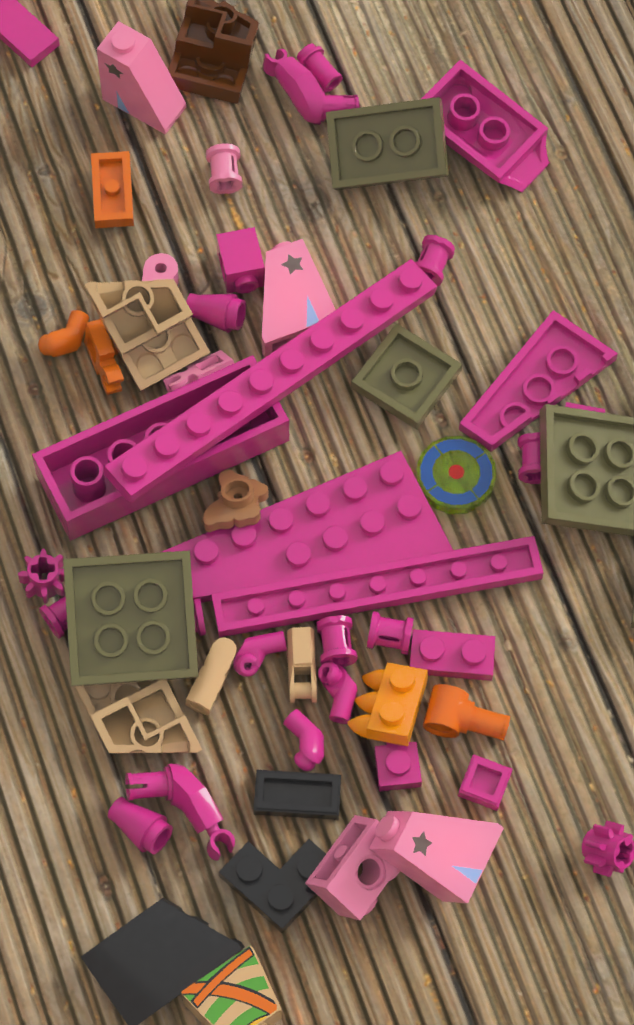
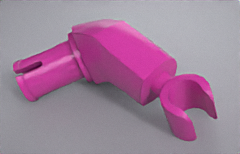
M278 49L275 59L271 58L269 54H265L263 62L264 72L267 75L276 77L297 111L307 122L320 125L326 119V112L359 108L358 95H325L311 71L295 58L287 57L285 49Z
M167 764L163 771L126 773L125 785L143 784L142 788L126 789L128 801L165 797V800L170 801L171 805L183 811L197 834L204 830L207 831L210 837L207 844V853L211 859L215 861L220 859L219 848L215 845L217 841L223 842L227 846L228 851L232 853L235 846L234 835L226 829L219 828L217 823L224 819L207 788L186 767L178 764Z

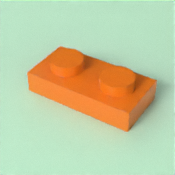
M130 152L91 153L95 228L134 226Z

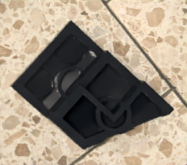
M163 897L82 955L81 959L127 1025H138L179 996L181 991L219 967L245 946L236 938L230 939L208 926L209 923L201 918L186 914L180 906Z

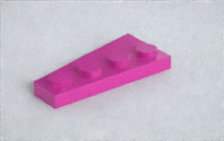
M553 310L459 424V430L492 452L540 417L539 410L545 404L556 405L615 362L618 353Z

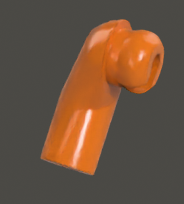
M79 310L71 311L66 328L52 331L40 337L38 342L40 352L45 356L60 357L77 351L85 334L86 322L89 321L88 314Z

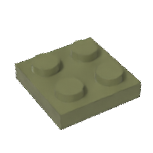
M396 323L353 378L351 389L417 430L460 374L462 364Z

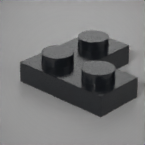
M308 839L279 869L248 841L219 871V877L283 933L318 896L305 882L326 853Z

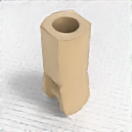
M311 627L290 628L287 631L290 704H295V699H311L312 703H317L315 630ZM294 675H311V682L294 683Z
M226 637L219 638L212 644L204 666L201 667L198 673L199 677L196 678L186 698L185 705L190 709L204 715L210 714L236 655V645L231 639Z

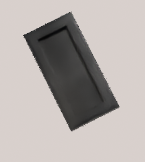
M256 770L254 815L339 820L341 775Z

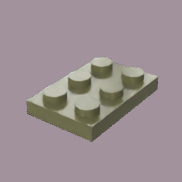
M440 97L326 112L332 187L334 190L449 176L443 105Z

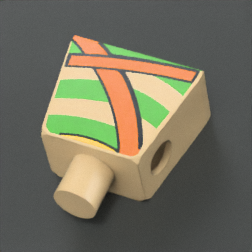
M251 945L181 991L184 1005L203 1025H273L282 1018L280 1004Z

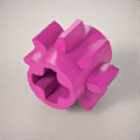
M42 549L40 555L33 558L24 557L27 571L18 572V578L20 583L28 584L25 588L28 599L37 595L43 599L44 604H47L49 598L56 594L62 597L65 595L62 582H65L64 569H61L63 567V556L61 554L53 558L47 555L45 549ZM42 573H48L46 580H41Z
M606 821L604 826L594 824L593 829L585 834L582 841V854L585 857L584 863L594 865V873L610 877L613 871L623 873L624 869L628 868L634 860L633 835L624 833V825Z

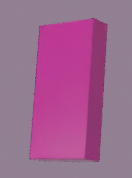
M0 0V39L30 67L35 66L60 46L59 38L17 0Z

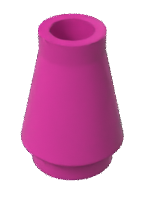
M189 294L186 302L193 313V318L227 333L231 330L239 331L242 328L246 316V301L238 299L237 294Z
M124 797L118 798L108 811V818L123 831L141 852L148 851L151 854H156L163 849L171 837L173 827L167 823L166 816L129 802Z

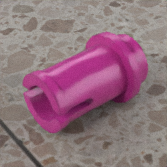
M313 43L308 44L298 53L297 60L311 71L325 93L330 92L340 84L343 77L323 55L324 50L321 46L316 47Z

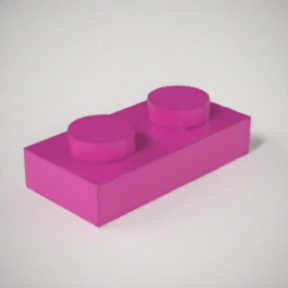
M413 629L410 667L428 670V676L492 681L496 636Z

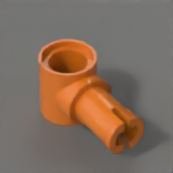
M437 684L432 688L423 728L431 734L445 738H456L460 733L466 734L468 730L504 741L511 716L474 706L475 702L470 701L469 694L461 688L447 684Z

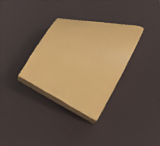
M174 279L88 282L84 285L139 392L210 354L208 347L191 319L193 313Z
M167 680L75 686L108 753H197L202 750Z

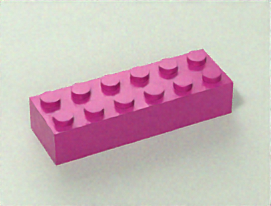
M253 355L32 454L36 475L70 541L289 441V419L280 402H277L131 503L122 496L103 474L105 465L255 365L257 361Z

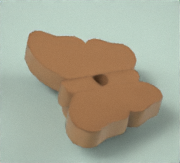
M232 470L220 472L218 478L221 491L218 492V500L209 505L203 515L205 530L213 532L218 529H230L234 525L241 528L257 524L261 519L259 503L266 501L269 497L268 486L255 479H248L247 476L237 474Z

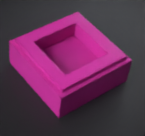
M473 754L459 789L458 797L498 811L513 769Z

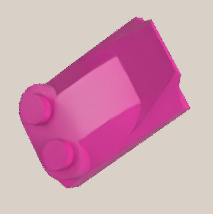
M461 59L421 98L440 97L442 99L446 145L498 183L523 192L550 163L546 149L548 127Z

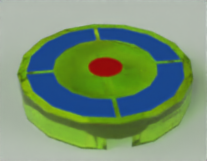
M445 436L433 441L421 453L416 466V480L428 503L434 509L448 514H466L475 510L476 507L480 506L483 502L485 503L491 497L496 484V463L489 450L478 441L464 436Z

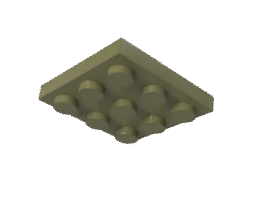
M545 404L539 410L542 524L634 536V417Z
M190 550L63 559L72 687L199 677Z

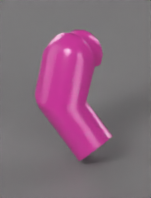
M278 631L246 638L234 657L233 666L235 671L243 677L253 676L259 670L267 654L287 651L284 632Z
M325 662L318 670V678L334 699L329 719L339 724H347L354 706L357 685L341 665L334 662Z
M295 709L287 716L283 725L299 739L300 751L294 756L295 764L304 771H312L316 763L320 764L324 758V735L298 709Z

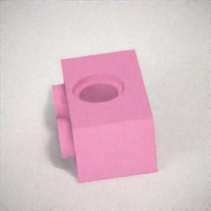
M354 815L305 882L312 891L340 916L361 920L363 916L373 910L377 903V897L386 884L400 872L369 849L376 836L375 830L379 823L377 819ZM362 863L363 871L361 876L358 878V868Z

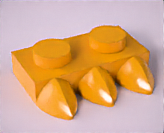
M387 662L385 669L373 670L362 676L363 682L374 691L356 697L355 703L368 714L349 720L347 725L354 733L361 737L408 746L427 685L428 670Z

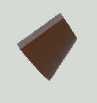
M188 0L185 16L176 38L175 51L168 68L178 89L238 104L248 72L259 22L246 14L238 12L234 6L226 1L218 4L214 0Z

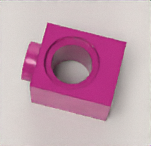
M255 227L216 234L217 255L227 294L233 292L250 293L259 287H264L265 267Z

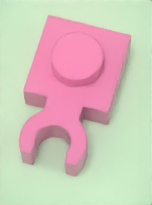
M219 350L186 366V371L164 378L163 383L167 393L232 365L234 361L222 350Z

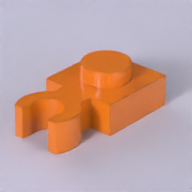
M101 319L86 322L84 344L96 374L101 377L105 393L110 395L121 392L122 386L120 382L124 381V377L114 358L118 351Z

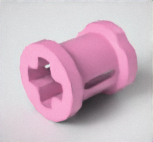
M217 144L206 150V160L211 166L209 188L213 193L231 194L243 187L242 177L238 175L237 161L241 155L240 149L233 144Z

